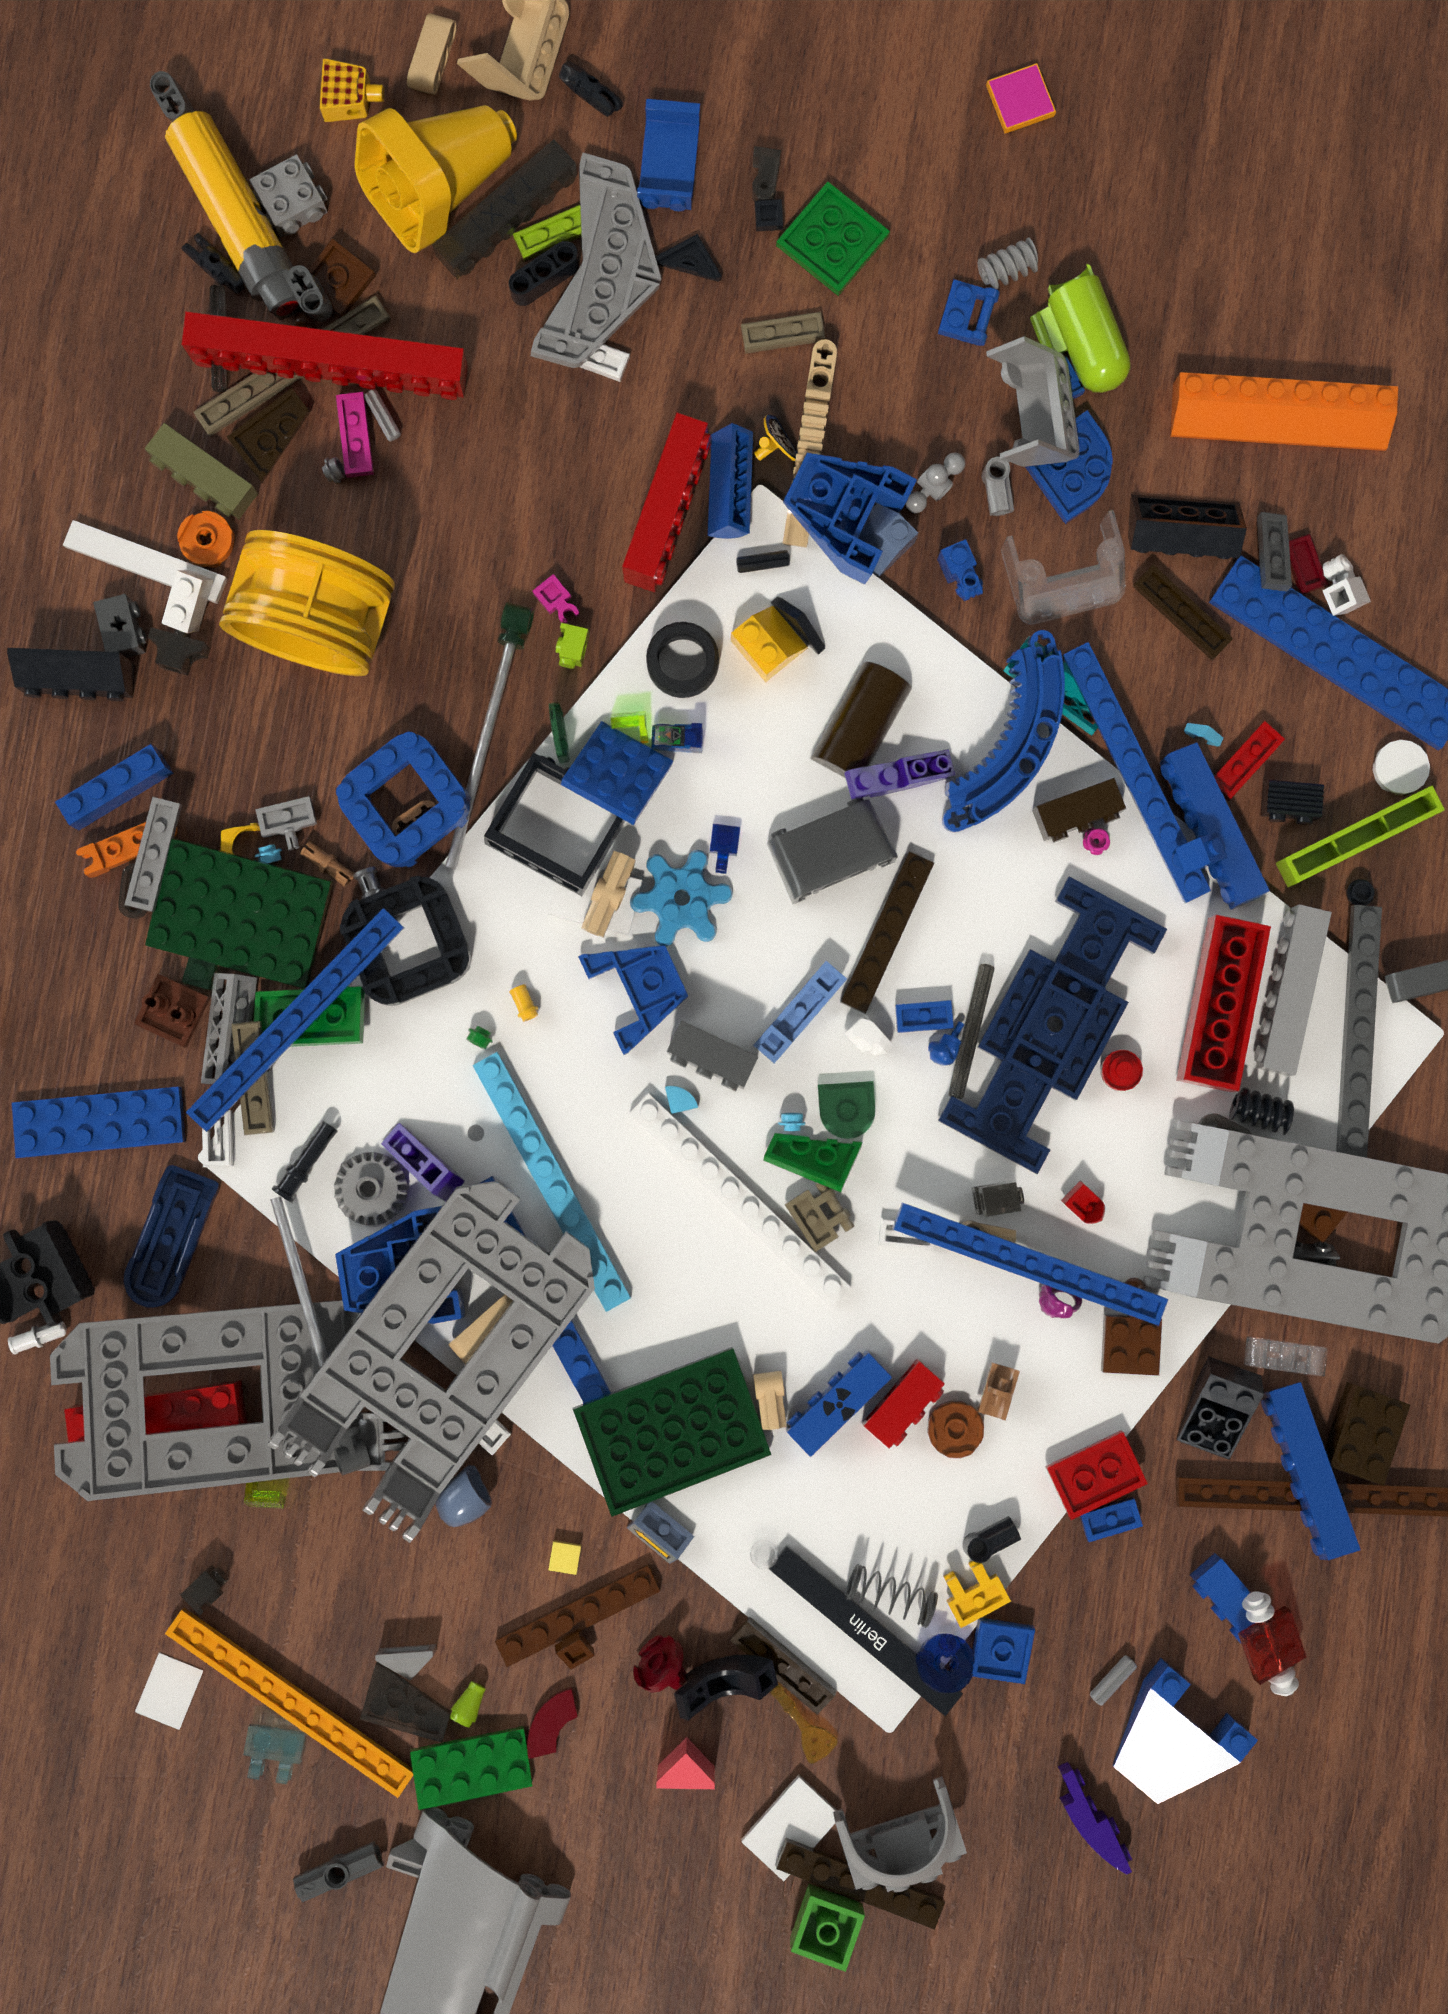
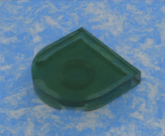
M559 702L549 703L556 755L559 763H567L570 760L563 709Z
M873 1081L817 1085L819 1116L828 1132L838 1138L851 1139L861 1136L871 1127L875 1118Z

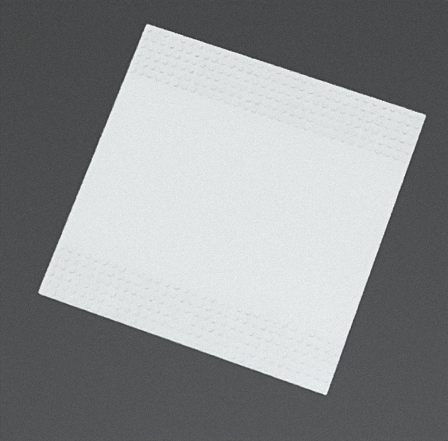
M758 485L751 492L750 534L732 539L714 537L534 752L546 758L548 756L556 762V765L564 769L566 767L570 768L600 722L603 721L673 760L672 767L634 825L627 821L624 823L598 869L606 870L613 851L623 853L636 860L630 877L642 880L640 892H648L654 887L655 883L653 875L646 867V862L650 856L654 854L662 855L671 867L681 868L686 864L688 856L692 851L701 850L708 857V864L703 872L705 881L712 885L723 883L730 886L733 892L731 900L725 904L711 906L708 912V918L716 928V936L713 940L703 942L697 938L693 930L683 928L677 932L674 942L666 946L688 994V998L628 1054L623 1055L613 1032L638 1021L637 1013L616 968L589 980L578 956L582 954H597L660 946L655 940L659 918L650 911L643 913L635 912L629 935L608 929L604 938L581 929L582 923L548 915L556 882L485 845L484 835L526 766V762L465 835L456 870L445 867L446 858L430 877L441 884L450 897L471 951L469 971L453 984L396 1006L382 1005L365 993L364 1039L362 1044L289 1047L267 1072L274 1132L244 1135L240 1104L232 1114L233 1166L207 1168L277 1225L270 1199L280 1196L272 1190V1187L278 1185L287 1172L285 1170L286 1167L294 1164L323 1121L337 1129L338 1132L328 1143L307 1174L309 1180L306 1183H302L293 1196L295 1200L291 1203L282 1197V1201L294 1240L339 1277L336 1253L413 1211L443 1206L445 1203L444 1200L435 1196L381 1145L390 1132L400 1123L465 1180L462 1186L479 1184L493 1176L496 1181L519 1196L520 1201L512 1210L526 1237L549 1253L562 1237L563 1232L472 1066L498 1052L631 1296V1299L606 1312L595 1291H593L572 1318L576 1329L611 1393L733 1347L760 1424L759 1400H756L753 1374L774 1371L782 1372L784 1396L782 1397L787 1422L795 1412L799 1411L802 1413L809 1407L807 1401L817 1391L823 1393L830 1386L827 1382L838 1371L843 1373L850 1367L848 1361L857 1352L860 1351L863 1354L867 1350L892 1378L813 1456L810 1457L786 1432V1428L789 1426L786 1423V1427L780 1429L763 1430L772 1455L652 1502L695 1536L678 1558L682 1563L747 1617H751L883 1730L891 1733L921 1696L771 1572L768 1568L787 1545L844 1594H846L851 1574L857 1564L866 1567V1585L872 1575L879 1571L882 1580L881 1589L885 1582L893 1576L896 1580V1593L903 1583L909 1582L911 1587L910 1599L920 1587H923L925 1590V1603L932 1591L937 1592L936 1609L927 1628L922 1627L921 1623L920 1625L917 1624L922 1607V1590L916 1594L906 1619L903 1620L908 1597L907 1584L901 1590L889 1615L888 1612L893 1594V1579L887 1584L877 1608L874 1610L879 1575L876 1574L862 1604H859L864 1582V1569H862L860 1582L852 1600L940 1673L975 1629L978 1622L976 1620L960 1628L946 1601L953 1597V1594L943 1577L944 1575L953 1571L963 1590L978 1583L968 1564L972 1560L966 1555L962 1547L964 1538L968 1534L977 1533L1008 1516L1011 1518L1020 1534L1021 1540L991 1555L989 1560L982 1563L988 1577L997 1574L1004 1589H1006L1066 1513L1045 1466L1121 1430L1127 1436L1231 1304L1199 1299L1146 1286V1291L1168 1299L1161 1318L1162 1333L1159 1376L1103 1373L1101 1371L1104 1315L1127 1316V1314L1082 1298L1080 1309L1074 1312L1070 1318H1051L1041 1311L1039 1304V1293L1044 1284L935 1245V1252L878 1246L881 1218L896 1219L900 1205L903 1202L961 1224L967 1220H973L978 1223L1016 1230V1244L1124 1283L1130 1278H1139L1143 1281L1146 1275L1164 1280L1166 1270L1148 1268L1146 1264L1147 1260L1167 1264L1168 1259L1148 1254L1151 1248L1169 1253L1171 1242L1153 1240V1230L1235 1247L1246 1191L1164 1175L1167 1165L1178 1167V1169L1182 1170L1186 1169L1187 1159L1171 1158L1168 1156L1169 1150L1189 1154L1190 1149L1171 1145V1139L1176 1138L1191 1143L1193 1134L1191 1131L1174 1130V1121L1180 1120L1336 1152L1348 953L1326 936L1296 1075L1285 1076L1256 1069L1257 1062L1254 1061V1054L1257 1046L1261 1045L1263 1034H1260V1027L1263 1019L1267 1018L1269 1007H1266V1000L1269 992L1273 991L1275 980H1272V973L1275 965L1279 964L1281 954L1278 953V946L1281 938L1285 937L1287 927L1284 926V919L1287 911L1291 910V908L1269 891L1259 899L1231 910L1229 905L1223 901L1220 893L1221 889L1216 879L1211 876L1208 867L1201 869L1211 891L1184 903L1119 770L1061 723L1050 753L1039 772L1010 804L977 825L959 832L947 831L942 825L943 814L951 808L948 796L944 792L946 791V783L953 781L956 784L955 779L961 776L965 778L966 772H974L973 767L978 764L982 765L981 760L983 758H990L988 752L992 749H997L994 743L998 740H1003L999 735L1000 732L1008 730L1004 723L1012 720L1007 716V712L1015 709L1009 705V702L1017 699V697L1010 694V691L1016 687L873 573L865 585L841 573L810 535L807 548L783 544L788 508L780 498L765 486ZM781 550H788L789 566L739 573L737 570L736 558ZM778 596L805 613L825 645V649L819 655L816 654L797 633L808 648L765 683L731 642V632L752 615L771 607L772 604L770 602ZM675 622H691L704 628L715 640L719 652V667L713 683L702 693L689 698L672 697L662 692L652 682L647 669L646 653L652 637L664 626ZM676 640L669 643L660 653V668L672 679L679 681L690 680L697 677L704 670L706 654L693 641ZM873 662L905 679L912 689L870 766L897 761L903 757L949 749L956 776L872 798L870 796L863 797V800H870L898 856L896 861L882 868L877 864V867L872 871L868 870L820 890L819 893L813 894L811 892L812 894L805 897V900L792 904L767 842L772 839L771 834L780 829L786 828L788 832L848 807L847 803L851 801V796L846 778L810 758L863 663ZM1038 724L1037 734L1042 738H1046L1049 734L1048 727L1045 724ZM655 726H685L684 746L655 745ZM1022 759L1019 763V768L1023 773L1028 774L1032 769V765L1029 760ZM537 772L501 833L559 865L561 860L589 866L617 816ZM1115 778L1126 809L1119 814L1121 818L1107 824L1103 820L1093 823L1094 829L1101 828L1108 833L1110 846L1107 850H1104L1100 855L1091 854L1083 846L1086 832L1079 833L1078 829L1068 832V838L1053 843L1052 839L1043 840L1032 812L1036 806ZM969 805L962 808L966 812L965 814L956 816L952 812V817L948 819L949 825L954 824L957 828L959 827L958 822L967 818V825L974 823L968 816ZM1175 816L1187 843L1195 840L1196 837L1192 829H1189L1182 820ZM1094 839V843L1098 844L1099 840ZM910 851L934 862V865L866 1014L840 1003ZM1070 876L1167 928V931L1154 954L1130 942L1122 954L1105 987L1107 991L1129 1003L1078 1099L1075 1101L1051 1088L1026 1135L1028 1138L1051 1149L1039 1173L1035 1174L940 1123L938 1119L950 1096L975 1109L981 1100L1001 1060L980 1050L977 1046L1028 950L1031 949L1051 961H1055L1079 916L1055 902L1066 879ZM684 890L677 891L674 895L675 902L682 906L688 904L690 899L688 893ZM423 907L397 916L396 920L404 929L381 952L391 977L441 957ZM1214 915L1271 926L1240 1089L1246 1087L1250 1090V1093L1256 1090L1260 1092L1261 1096L1270 1094L1272 1099L1280 1097L1283 1102L1291 1100L1294 1105V1116L1291 1127L1286 1135H1283L1282 1126L1279 1127L1276 1133L1272 1132L1271 1123L1268 1124L1265 1130L1261 1129V1120H1258L1255 1126H1251L1250 1117H1247L1244 1123H1240V1114H1236L1234 1119L1230 1120V1107L1235 1095L1239 1091L1227 1092L1176 1081L1208 918ZM827 961L844 975L847 980L774 1064L753 1045L824 962ZM358 976L348 987L363 986L360 977ZM1379 978L1377 984L1369 1129L1444 1035V1031L1408 1001L1392 1003L1387 985ZM526 984L534 1006L539 1008L537 1010L538 1016L525 1022L522 1021V1018H518V1009L509 993L511 989ZM951 1000L954 1028L958 1021L964 1024L957 1037L961 1041V1045L953 1064L942 1066L934 1063L930 1059L928 1046L930 1042L940 1041L944 1034L951 1035L954 1028L897 1033L895 1005ZM866 1015L889 1039L893 1047L887 1055L882 1054L876 1057L870 1052H861L844 1034ZM1051 1016L1047 1021V1026L1050 1031L1058 1032L1062 1027V1022L1058 1017ZM681 1020L758 1056L744 1089L738 1087L735 1092L722 1086V1079L716 1076H712L710 1080L695 1072L697 1068L690 1064H687L686 1068L670 1061L671 1055L667 1053V1049ZM476 1026H479L491 1033L489 1038L493 1043H489L486 1050L466 1040L470 1033L468 1031L469 1028L475 1029ZM1128 1050L1141 1060L1143 1076L1139 1084L1134 1088L1126 1091H1115L1104 1083L1100 1074L1101 1064L1104 1058L1111 1052ZM677 1086L685 1089L694 1097L698 1108L671 1114L665 1087ZM648 1093L812 1250L813 1248L784 1204L806 1190H809L812 1196L816 1198L821 1194L815 1186L817 1182L763 1161L765 1152L775 1133L808 1136L811 1140L827 1141V1138L837 1139L840 1143L852 1144L853 1141L863 1142L842 1192L836 1191L837 1195H835L842 1207L848 1209L851 1214L849 1218L855 1227L845 1232L840 1223L834 1226L833 1229L839 1237L815 1252L851 1287L833 1308L629 1114ZM781 1113H803V1121L806 1124L801 1126L800 1131H784V1125H779L778 1122H781ZM223 1125L221 1127L222 1161H225V1134ZM472 1125H480L483 1128L484 1136L480 1141H472L468 1137V1129ZM215 1135L211 1139V1161H215ZM202 1150V1151L199 1153V1155H198V1160H199L202 1164H203V1150ZM376 1152L389 1156L400 1165L407 1179L408 1191L403 1207L396 1216L382 1224L363 1225L355 1223L338 1208L334 1197V1183L337 1173L344 1163L361 1153ZM1080 1180L1105 1204V1215L1099 1223H1084L1061 1201ZM367 1181L364 1184L363 1191L365 1195L371 1197L375 1194L376 1186L373 1182ZM826 1202L819 1206L827 1219L834 1216ZM887 1224L886 1230H893V1225ZM885 1237V1241L929 1245L928 1242L915 1238ZM469 1268L453 1288V1290L462 1289L466 1316L458 1320L435 1324L427 1323L415 1339L416 1342L456 1375L465 1364L448 1344L505 1295ZM1065 1292L1055 1293V1296L1062 1302L1072 1307L1075 1305L1074 1299ZM551 1346L502 1413L604 1497L572 1409L583 1404V1401L553 1346ZM918 1359L945 1383L942 1387L944 1393L935 1403L929 1402L923 1409L926 1412L924 1417L916 1425L911 1423L905 1430L907 1433L905 1439L897 1447L893 1444L889 1449L863 1426L862 1421L912 1363ZM991 1362L1019 1370L1020 1373L1006 1421L979 1413L984 1424V1437L981 1444L971 1455L963 1458H949L935 1449L930 1442L927 1427L932 1412L940 1404L948 1401H963L978 1411ZM646 1504L623 1512V1514L634 1521ZM977 1541L972 1545V1554H979L983 1550V1541Z

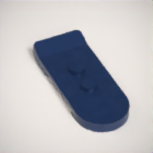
M169 1165L165 1169L153 1196L152 1206L132 1258L129 1259L124 1273L125 1290L128 1296L138 1305L148 1308L159 1307L169 1303L178 1295L212 1205L219 1193V1184L216 1181L174 1165Z

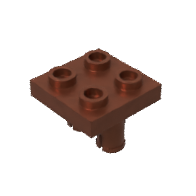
M157 974L149 993L142 998V1007L134 1024L187 1048L210 997L161 974Z

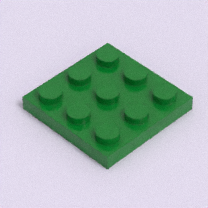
M827 182L776 241V247L839 296L890 236V231L831 183Z

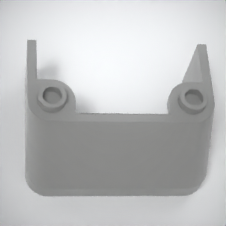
M1025 336L986 351L987 357L1002 363L1001 377L1003 381L1016 389L1022 438L1015 440L1012 449L1000 453V459L1027 467L1068 462L1078 458L1079 442L1069 369L1063 354Z

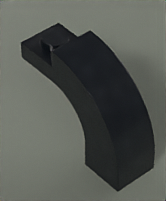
M731 1655L711 1660L685 1674L687 1683L674 1692L680 1718L689 1721L708 1704L721 1697L745 1695L761 1700L778 1685L771 1659L756 1655Z

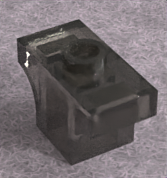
M151 627L148 638L157 645L158 652L155 663L164 670L186 676L189 675L190 668L195 661L203 658L208 659L211 648L205 642L192 639L190 634L180 630H174V633Z

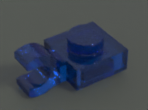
M713 824L709 853L717 854L715 873L726 874L728 856H737L740 827Z

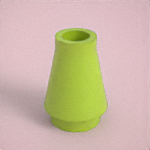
M471 1681L467 1689L452 1706L450 1718L470 1728L472 1722H476L486 1688Z

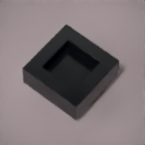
M782 199L755 201L756 232L783 230Z

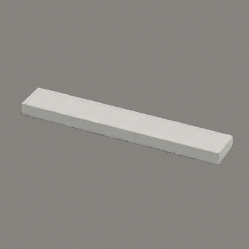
M74 520L63 543L65 548L172 587L176 570H191L210 577L214 580L208 601L218 604L228 580L223 575Z

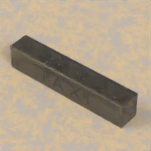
M553 139L433 243L435 256L456 279H459L462 275L469 274L480 259L490 256L503 239L508 240L512 237L518 226L523 222H529L542 205L551 203L557 192L563 187H569L575 181L577 176L575 161Z

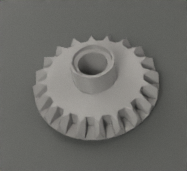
M376 1152L361 1153L349 1159L337 1173L334 1183V1197L338 1208L341 1209L346 1217L355 1223L363 1225L382 1224L396 1216L406 1201L408 1191L407 1179L400 1165L389 1156ZM367 1181L373 1182L376 1186V1192L371 1197L365 1195L363 1191V1186Z

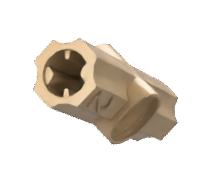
M613 851L605 873L598 880L593 891L592 903L581 929L604 938L613 914L619 909L625 895V886L635 866V859L623 853Z

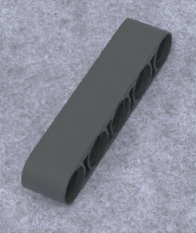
M1448 960L1384 976L1392 1003L1447 991Z

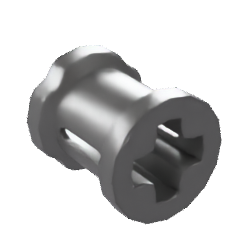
M376 866L362 869L353 875L354 879L359 882L363 893L362 899L385 890L381 888L376 873L378 870Z

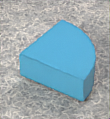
M1187 723L1184 730L1185 734L1195 739V736L1205 738L1208 745L1218 747L1223 740L1219 733L1207 725Z
M677 1086L665 1087L671 1114L698 1108L694 1097L685 1089Z

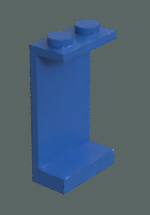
M646 99V125L637 198H639L640 205L648 209L665 207L673 211L691 210L700 126V104Z

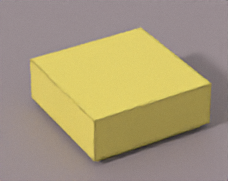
M554 1540L549 1570L576 1575L581 1544Z

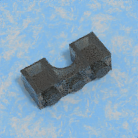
M1003 1181L971 1187L977 1215L988 1217L1021 1211L1020 1204H1024L1023 1190L1021 1187H1017L1016 1182Z

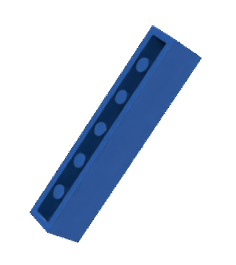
M1196 742L1169 753L1160 762L1161 773L1168 780L1173 790L1172 794L1175 802L1182 808L1186 825L1189 829H1192L1196 839L1217 832L1220 840L1223 842L1227 858L1208 866L1211 876L1216 879L1221 889L1220 893L1223 901L1232 910L1259 899L1270 890L1198 743Z
M1301 1382L1265 1392L1261 1405L1266 1416H1270L1273 1425L1271 1427V1434L1274 1441L1281 1447L1283 1453L1281 1455V1462L1284 1469L1290 1473L1292 1483H1290L1291 1491L1295 1499L1300 1501L1302 1507L1300 1516L1306 1528L1309 1527L1313 1539H1310V1544L1314 1554L1319 1556L1320 1560H1331L1360 1551V1546Z

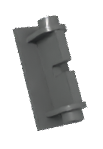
M1296 1241L1293 1258L1336 1266V1259H1340L1332 1244L1320 1241L1314 1244H1303Z

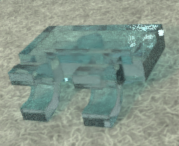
M250 1724L243 1753L244 1756H251L247 1778L259 1780L260 1776L264 1773L265 1759L280 1761L275 1783L287 1784L288 1780H291L293 1763L300 1764L302 1762L307 1734L300 1731Z

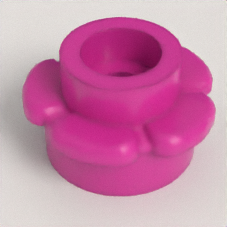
M1101 828L1088 830L1085 833V839H1083L1084 848L1093 855L1102 854L1110 846L1108 833ZM1094 839H1098L1099 843L1095 844Z

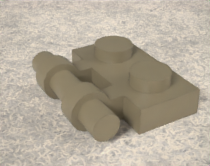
M819 1183L815 1184L821 1194L816 1198L812 1196L809 1190H806L784 1204L814 1252H817L839 1237L833 1229L834 1226L840 1223L845 1232L855 1227L849 1218L851 1214L848 1209H844L836 1198L837 1192ZM825 1202L834 1214L830 1219L826 1218L819 1207Z

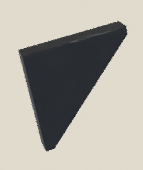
M698 234L655 256L659 266L717 282L722 280L719 270Z
M778 596L770 602L816 654L819 655L825 649V645L803 611Z

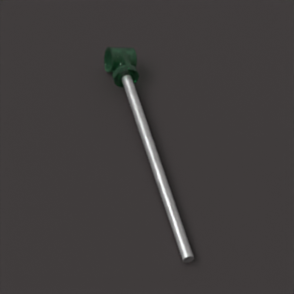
M506 602L500 625L501 629L506 631L505 633H500L497 642L503 645L504 649L466 787L471 796L470 811L467 817L468 822L515 649H524L525 640L521 639V635H529L534 618L533 608ZM468 822L462 828H455L445 865L446 868L456 870Z

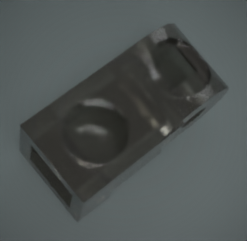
M754 146L753 167L759 168L758 176L752 183V199L754 202L757 200H773L775 198L781 150Z

